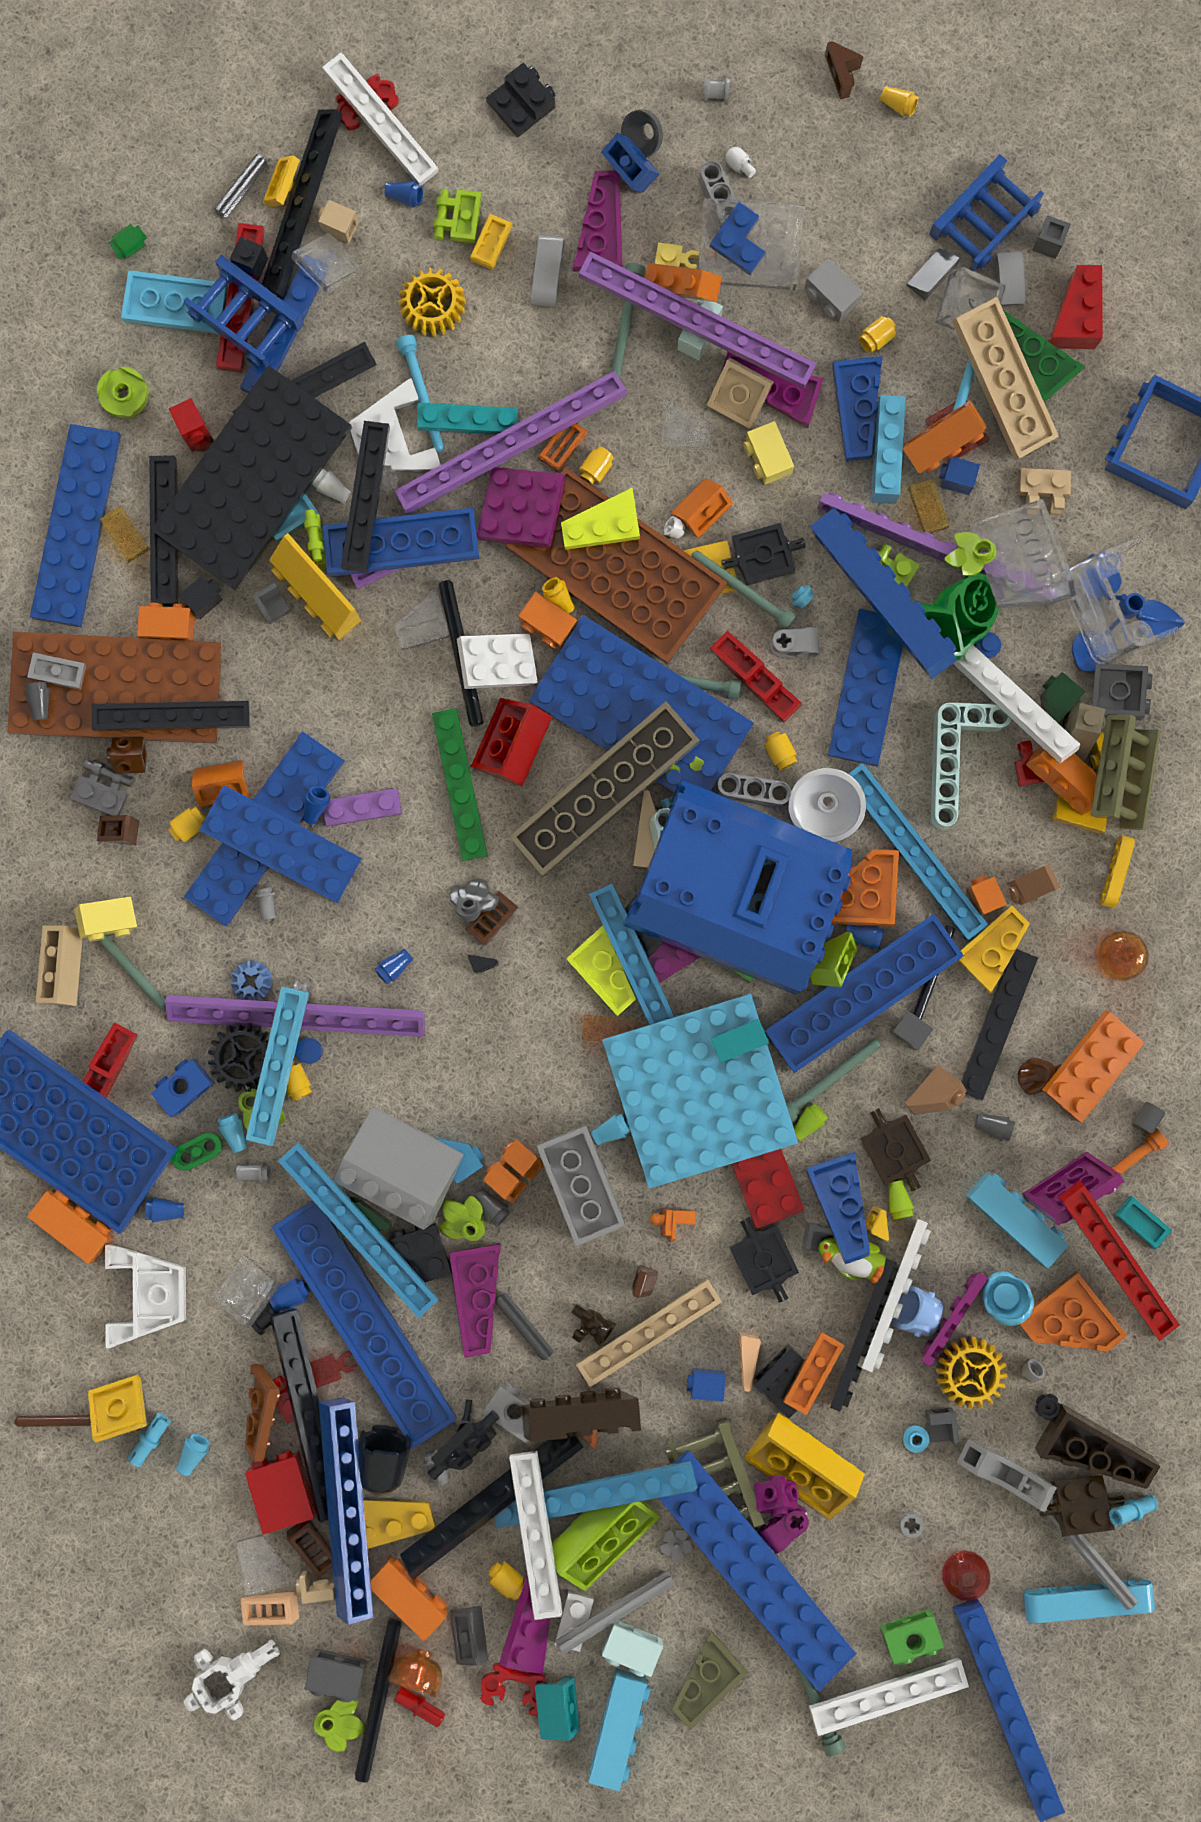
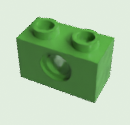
M930 1609L880 1626L894 1665L909 1664L915 1657L921 1655L932 1656L938 1653V1649L944 1648L935 1618ZM910 1635H919L915 1643L909 1644L906 1642Z

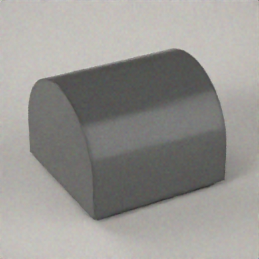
M1145 1102L1133 1120L1132 1125L1145 1134H1151L1164 1117L1165 1111L1149 1102Z

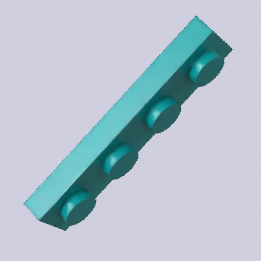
M418 402L417 430L497 435L518 424V408Z

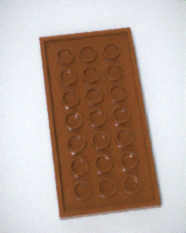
M565 467L560 473L565 475L566 481L551 548L507 543L505 545L506 549L546 578L557 577L563 580L571 596L668 665L725 589L728 582L638 518L640 539L565 550L561 522L610 499Z
M13 631L7 732L17 735L112 739V737H144L146 741L217 744L218 729L93 731L92 704L219 701L222 644L221 642ZM33 653L86 664L81 690L47 683V688H50L49 719H32V714L23 692L26 690L25 684L39 682L27 678Z

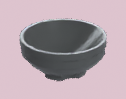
M638 109L630 112L624 118L621 134L629 137L646 158L656 153L663 140L662 126L656 115L649 110ZM646 124H650L653 128L654 135L652 138H648L645 134L644 128Z

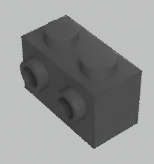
M315 1649L311 1657L304 1690H308L312 1695L319 1697L326 1695L335 1696L341 1702L357 1701L367 1660Z

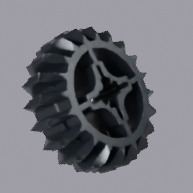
M247 1022L243 1030L242 1024L236 1023L235 1031L231 1026H226L228 1035L223 1032L217 1033L221 1039L220 1042L212 1040L211 1044L216 1046L217 1049L208 1050V1054L215 1055V1060H209L208 1064H216L217 1068L213 1069L211 1074H221L217 1078L218 1083H222L227 1079L225 1083L226 1089H230L234 1083L235 1092H240L242 1086H244L246 1092H250L252 1088L251 1083L256 1089L258 1088L268 1041L266 1042L265 1040L270 1035L268 1031L259 1035L261 1026L257 1025L252 1031V1024ZM249 1036L256 1040L259 1045L246 1048L238 1037ZM231 1042L232 1056L224 1062L225 1049ZM241 1050L242 1053H251L245 1058V1064L244 1061L234 1062L241 1056ZM262 1052L263 1060L261 1067L255 1072L254 1059ZM239 1066L247 1073L249 1078H237L228 1069Z

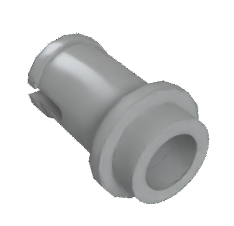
M272 888L256 890L257 895H255V898H258L261 921L278 918L273 899L275 892H272Z
M260 1163V1165H238L236 1169L237 1181H259L260 1183H265L271 1177L270 1165H265V1163Z
M433 1450L423 1456L425 1460L423 1465L427 1466L428 1470L435 1466L431 1457L438 1450ZM446 1470L436 1480H433L434 1486L438 1487L439 1483L444 1485L450 1481Z

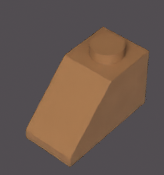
M1049 864L1009 882L1011 885L1009 888L1010 894L1015 902L1019 901L1020 905L1060 888Z
M937 1065L905 1102V1105L914 1115L949 1111L963 1101L967 1090L962 1082L940 1065Z

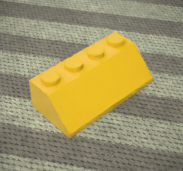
M287 533L269 559L274 567L271 571L280 582L284 579L290 585L287 589L296 600L302 598L307 604L304 606V609L313 619L318 617L323 622L320 625L323 631L329 637L334 635L340 640L361 622V619L350 602Z
M779 1412L766 1424L744 1457V1460L768 1477L781 1475L785 1476L786 1480L795 1482L799 1494L798 1498L829 1520L856 1498L865 1473L856 1468L852 1463L843 1459L831 1448L819 1442L811 1434L805 1432Z

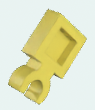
M658 242L655 264L697 269V265L690 264L688 260L691 258L698 259L699 252L691 250L687 253H682L683 246Z

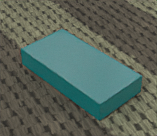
M759 1018L710 1038L720 1063L769 1043Z
M1129 1196L1114 1214L1115 1217L1154 1250L1161 1245L1172 1231L1133 1196Z

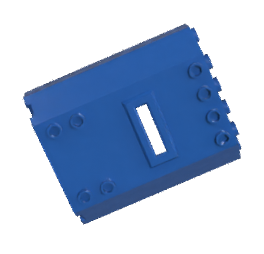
M681 780L669 805L670 812L636 899L631 904L623 926L791 994L800 993L807 988L812 971L816 964L820 963L824 957L825 949L822 947L825 939H829L833 932L834 925L831 922L834 915L837 916L842 907L843 901L840 900L842 892H846L851 882V877L848 875L852 864V849ZM768 859L775 862L776 866L759 912L756 914L747 909L765 860Z

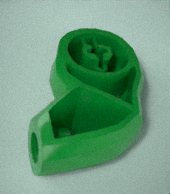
M978 573L973 576H965L954 584L947 586L937 595L933 604H920L926 611L924 616L928 620L934 619L940 627L941 631L939 634L943 638L949 637L956 647L954 654L956 659L960 660L972 645L986 636L993 626L999 613L1000 597L995 583L987 575ZM887 626L888 631H889L892 635L895 636V634H894V633L890 630V628Z

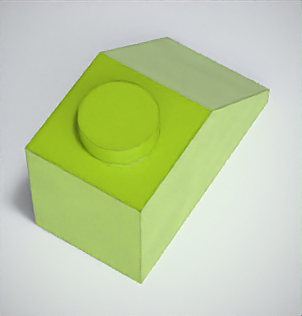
M845 932L824 943L822 947L825 949L824 957L820 963L816 964L810 975L813 985L842 987L858 950L851 932Z

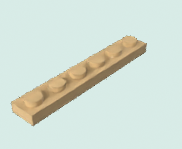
M706 1279L577 1362L576 1366L589 1387H591L719 1305L722 1301L710 1281Z

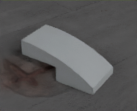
M1022 252L996 253V279H998V300L1000 304H1024L1025 275Z

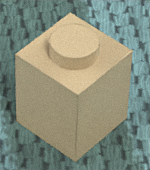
M328 200L326 207H322L318 214V222L323 233L349 244L359 223L356 211Z

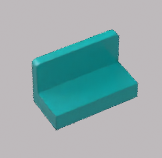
M563 1677L556 1684L538 1683L535 1686L541 1739L570 1741L581 1731L575 1677Z

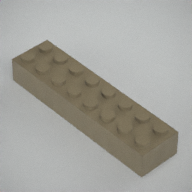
M665 701L509 837L542 876H546L700 743V740Z

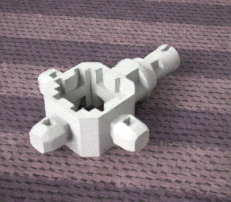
M269 1640L268 1643L254 1652L241 1653L234 1659L221 1656L214 1662L208 1650L202 1649L194 1655V1662L197 1668H201V1670L194 1678L193 1692L184 1700L187 1710L194 1711L203 1706L206 1712L216 1714L225 1708V1714L232 1721L241 1717L244 1713L240 1701L236 1700L242 1693L244 1684L256 1676V1672L261 1669V1666L280 1654L277 1646L273 1648L276 1643L273 1640ZM215 1671H221L222 1674L225 1672L227 1680L234 1686L233 1691L218 1699L215 1696L212 1697L207 1685H204L205 1678Z

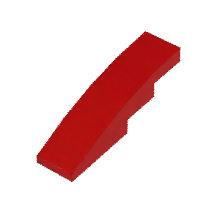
M728 630L710 647V650L734 676L742 680L741 682L783 723L802 706L801 701L783 686V682L764 666V662Z
M114 1022L88 1066L89 1071L84 1077L83 1082L107 1098L138 1034Z

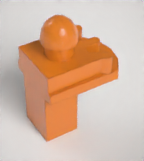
M662 1208V1214L654 1213L650 1217V1222L654 1226L661 1225L660 1234L667 1236L668 1242H674L676 1224L696 1225V1211Z

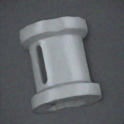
M705 77L704 101H708V99H724V102H728L730 78H726L724 81L710 80L709 77Z

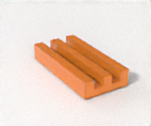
M577 423L571 425L572 429L550 458L547 454L566 429L553 435L538 455V459L544 461L558 473L587 435V430ZM578 431V436L575 438V440L563 454L558 463H556L555 460L557 459V457L566 447V445L574 436V434Z

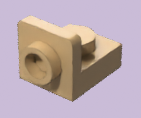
M308 1570L303 1571L299 1579L296 1580L297 1595L302 1598V1604L335 1599L334 1583H329V1580H318L313 1582V1586H310Z

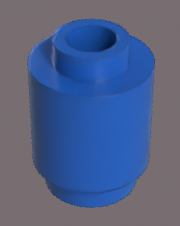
M295 1277L274 1288L268 1297L275 1312L279 1313L306 1302L310 1291L304 1280L299 1281Z

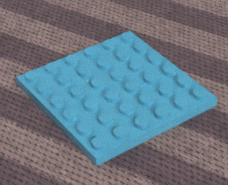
M751 993L602 1040L649 1189L798 1144L768 1045H763L720 1063L710 1039L759 1018Z

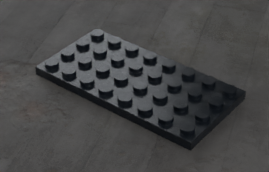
M268 365L151 528V531L230 588L236 590L314 482L317 475L352 429V425Z

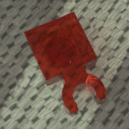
M351 1351L344 1352L337 1360H335L333 1353L310 1361L316 1389L340 1380L342 1378L340 1371L349 1373L357 1368L356 1364L347 1366L344 1362L346 1357L352 1355Z

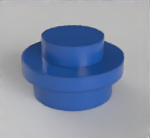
M988 632L983 639L975 643V647L987 658H991L1000 651L1001 641L996 634Z

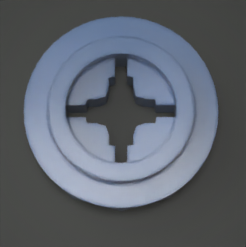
M246 961L238 965L231 974L230 985L234 994L242 1000H261L271 989V973L260 962ZM244 973L251 977L260 974L255 980L258 990L250 985L242 988L247 982Z

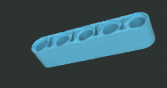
M1139 1579V1582H1135V1580L1122 1581L1138 1601L1129 1610L1122 1605L1105 1583L1087 1584V1587H1083V1585L1062 1586L1059 1590H1057V1587L1035 1589V1592H1031V1589L1025 1590L1023 1595L1026 1621L1045 1623L1150 1613L1155 1611L1152 1581L1146 1579Z

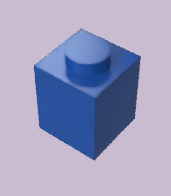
M957 457L950 458L947 464L943 463L938 476V478L942 479L940 487L969 495L974 488L980 464Z
M693 1368L692 1375L687 1376L686 1390L691 1391L692 1399L724 1402L725 1372Z

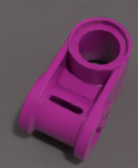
M798 1504V1510L788 1511V1516L772 1517L769 1519V1524L766 1525L764 1523L759 1528L758 1533L772 1551L778 1554L807 1530L809 1525L807 1512L802 1505ZM793 1515H795V1517H797V1518L800 1517V1518H801V1522L798 1523V1522L795 1521V1520L792 1521V1518H791V1517H792Z

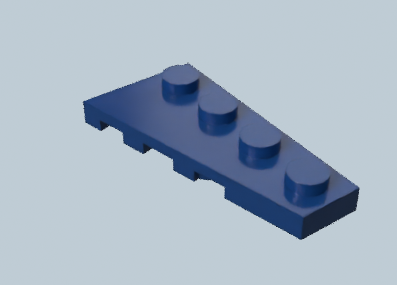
M883 356L834 361L832 364L845 462L871 458Z
M855 1152L806 1168V1173L844 1264L870 1256Z

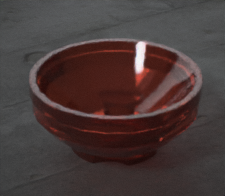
M963 1550L947 1558L942 1568V1580L945 1588L951 1595L960 1600L971 1601L981 1597L988 1589L990 1571L987 1563L980 1555L972 1551ZM967 1572H972L976 1575V1582L970 1587L964 1586L961 1581L962 1576Z

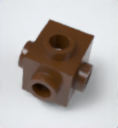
M112 737L111 748H107L106 755L107 762L112 763L114 774L145 773L147 750L144 737Z

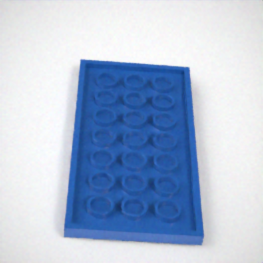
M584 615L580 618L529 699L531 703L607 751L666 701L700 740V743L676 763L680 768V772L673 769L667 773V776L663 774L656 780L657 783L673 793L681 780L711 791L754 724L748 718ZM695 756L704 761L700 771H694L689 766V763L695 760Z
M7 1030L1 1037L0 1149L118 1234H121L178 1149L13 1031Z

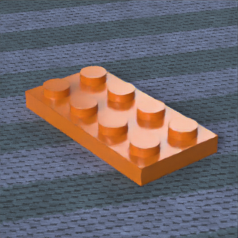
M1105 1010L1042 1091L1076 1121L1082 1123L1141 1049L1144 1042L1114 1014Z

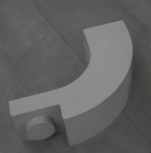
M970 1439L967 1440L957 1461L959 1465L973 1474L1007 1489L1044 1512L1056 1490L1055 1486L1026 1467Z

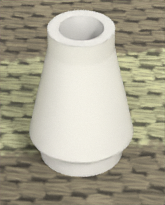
M322 469L312 484L317 488V492L331 497L342 504L351 495V491L343 485L331 470L328 472Z

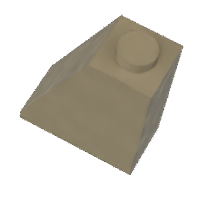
M1080 703L1064 716L1062 728L1081 744L1075 754L1084 762L1101 733L1106 709Z

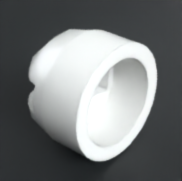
M672 516L666 522L664 534L674 539L681 538L684 535L685 524L680 519Z

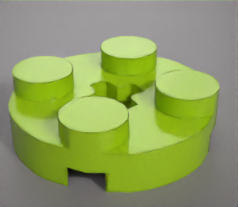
M119 367L120 369L114 371L109 370L103 374L97 385L100 404L111 416L121 419H132L147 405L149 388L143 377L132 368ZM125 387L128 388V395L120 398V395L117 393L118 390H124Z

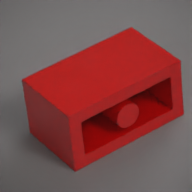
M192 398L168 408L182 438L192 452L204 451L210 447L214 439Z

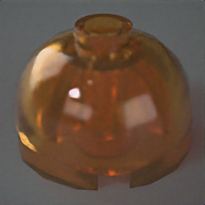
M1119 930L1108 933L1101 939L1096 946L1095 960L1098 969L1111 980L1122 982L1136 978L1145 970L1149 960V951L1147 944L1140 936L1130 931Z
M417 1648L416 1653H404L395 1661L388 1681L437 1698L442 1683V1670L439 1664L431 1659V1652Z

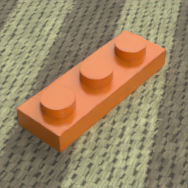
M820 1331L783 1398V1402L807 1415L845 1345Z

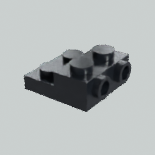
M524 62L504 77L505 83L486 97V102L517 138L555 109L556 95L549 84L543 85L539 81L538 71L532 65L527 67Z
M437 1223L429 1225L424 1230L414 1226L415 1230L405 1233V1229L390 1233V1239H387V1241L425 1283L452 1274Z

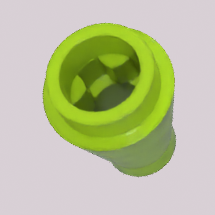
M813 1103L811 1106H807L793 1127L796 1137L800 1141L826 1125L825 1121L829 1117L817 1104Z
M903 1180L888 1183L889 1214H892L893 1220L914 1216L913 1210L915 1208L904 1187Z

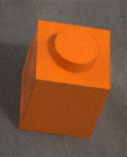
M983 875L972 880L973 886L966 889L974 907L981 916L1007 905L995 877L987 879Z

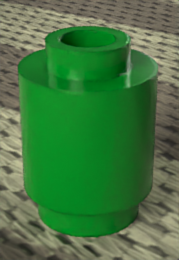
M130 223L113 235V239L108 243L119 259L122 260L125 257L128 259L145 247L144 240L147 237L139 225L133 227Z

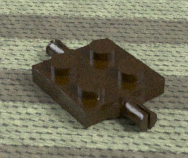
M880 1108L871 1111L870 1114L877 1127L859 1139L883 1184L887 1185L896 1179L905 1178L911 1192L915 1191L916 1188L919 1189L921 1185L914 1173L920 1166L931 1160L909 1118L904 1114L893 1121H886Z
M1103 1475L1050 1482L1056 1487L1052 1504L1048 1505V1511H1042L1039 1514L1041 1517L1055 1515L1060 1525L1062 1537L1115 1530L1114 1525L1110 1521L1109 1512L1112 1510L1111 1508L1123 1506L1125 1501H1115L1125 1500L1123 1495L1109 1497L1106 1492Z

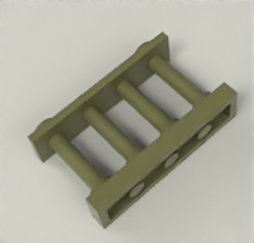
M1107 715L1091 816L1117 819L1121 816V829L1145 830L1161 730H1134L1136 717L1132 715ZM1132 741H1133L1134 743H1133L1132 755H1130L1131 744H1132ZM1129 766L1128 780H1126L1127 768ZM1125 791L1124 804L1122 806L1123 793Z
M727 1418L717 1420L719 1428L715 1429L714 1433L682 1445L675 1446L673 1437L668 1438L669 1446L665 1447L670 1463L675 1462L686 1450L692 1453L719 1443V1445L725 1444L728 1453L723 1455L724 1458L702 1466L708 1474L726 1468L728 1470L734 1469L737 1479L732 1480L733 1483L720 1487L727 1497L736 1493L737 1496L743 1494L746 1504L741 1505L742 1508L738 1509L747 1521L752 1520L754 1528L764 1524L761 1513L757 1511L756 1499Z

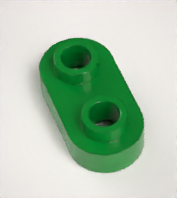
M204 1133L178 1146V1150L172 1157V1163L178 1170H191L217 1157L223 1149L222 1139L215 1133ZM208 1141L214 1143V1148L211 1151L206 1148ZM186 1152L191 1155L189 1162L183 1160V1154Z

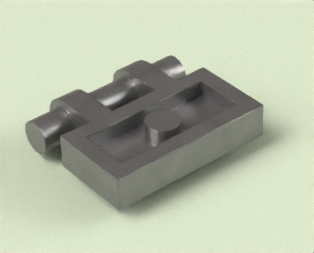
M86 759L83 768L91 771L90 778L79 776L70 799L112 816L120 815L128 798V794L120 791L121 786L124 784L131 787L134 783V778L126 775V773L114 774L113 769L106 767L105 763ZM101 776L112 780L110 787L99 783Z

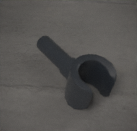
M466 1399L462 1421L456 1425V1433L470 1422L472 1400Z

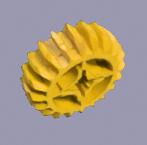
M430 267L427 274L419 270V277L411 274V283L404 281L403 286L405 290H400L399 295L401 299L398 301V304L401 308V316L406 318L405 323L407 326L413 325L412 328L415 333L421 329L422 335L425 337L429 330L435 338L437 335L436 331L441 330L442 335L445 336V328L448 327L450 330H454L453 322L460 323V315L465 314V308L463 307L466 304V299L463 296L464 290L462 287H459L457 279L452 280V275L449 272L443 276V271L440 268L436 274L433 273ZM418 293H420L421 301L418 302V306L415 309H413V300ZM451 295L452 303L445 312L443 304L447 301L446 298ZM430 315L436 316L435 318H427Z
M974 1336L970 1337L969 1344L964 1337L960 1338L961 1346H958L954 1341L950 1342L953 1350L950 1352L947 1348L943 1349V1352L948 1355L947 1358L938 1357L937 1359L944 1366L935 1368L937 1373L944 1374L936 1378L939 1384H944L940 1389L943 1394L949 1392L947 1399L951 1402L956 1399V1405L962 1407L965 1401L968 1409L973 1408L974 1402L978 1408H983L982 1400H985L989 1405L992 1404L990 1396L993 1394L999 1398L1000 1393L996 1391L997 1387L1004 1389L1006 1386L1000 1381V1379H1005L1008 1376L1007 1373L1000 1371L1007 1367L1005 1362L999 1361L1003 1355L1000 1352L994 1353L996 1347L993 1344L986 1347L987 1341L983 1338L979 1340L978 1344ZM978 1352L984 1354L987 1358L982 1361L979 1359L978 1361L970 1362L965 1354ZM958 1359L960 1370L954 1375L955 1378L952 1379V1369ZM967 1365H969L975 1370L974 1377L977 1380V1382L973 1378L968 1376L969 1368L967 1367ZM991 1366V1377L985 1386L983 1376L989 1370L988 1367ZM973 1384L978 1392L964 1393L956 1388L960 1385Z

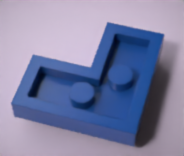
M738 202L711 241L709 247L751 276L765 256L766 251L746 238L759 220V215L741 202Z

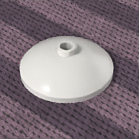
M833 768L816 769L802 776L794 785L789 799V813L794 825L832 842L843 840L852 835L861 825L866 812V799L859 783L849 774ZM829 796L833 799V801L831 803L825 802L824 798Z

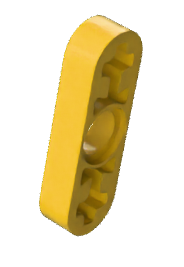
M1120 835L1117 839L1109 867L1111 873L1107 874L1100 899V905L1114 909L1118 904L1135 844V839L1132 837Z

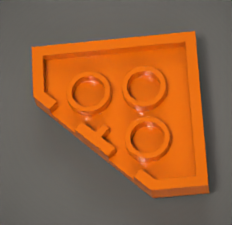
M873 849L859 864L851 868L848 875L851 877L850 885L846 892H842L840 900L843 901L842 907L838 915H834L831 924L895 927L899 850Z
M1074 1272L1034 1304L1030 1317L1025 1322L1019 1324L1031 1341L1036 1343L1095 1349L1108 1352L1128 1336L1078 1272Z

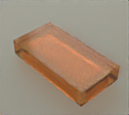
M584 1015L582 1040L603 1042L602 1040L634 1030L635 1020Z

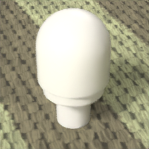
M732 147L727 151L726 162L735 172L741 174L743 171L749 178L755 174L756 169L750 165L751 159L749 155L741 148Z

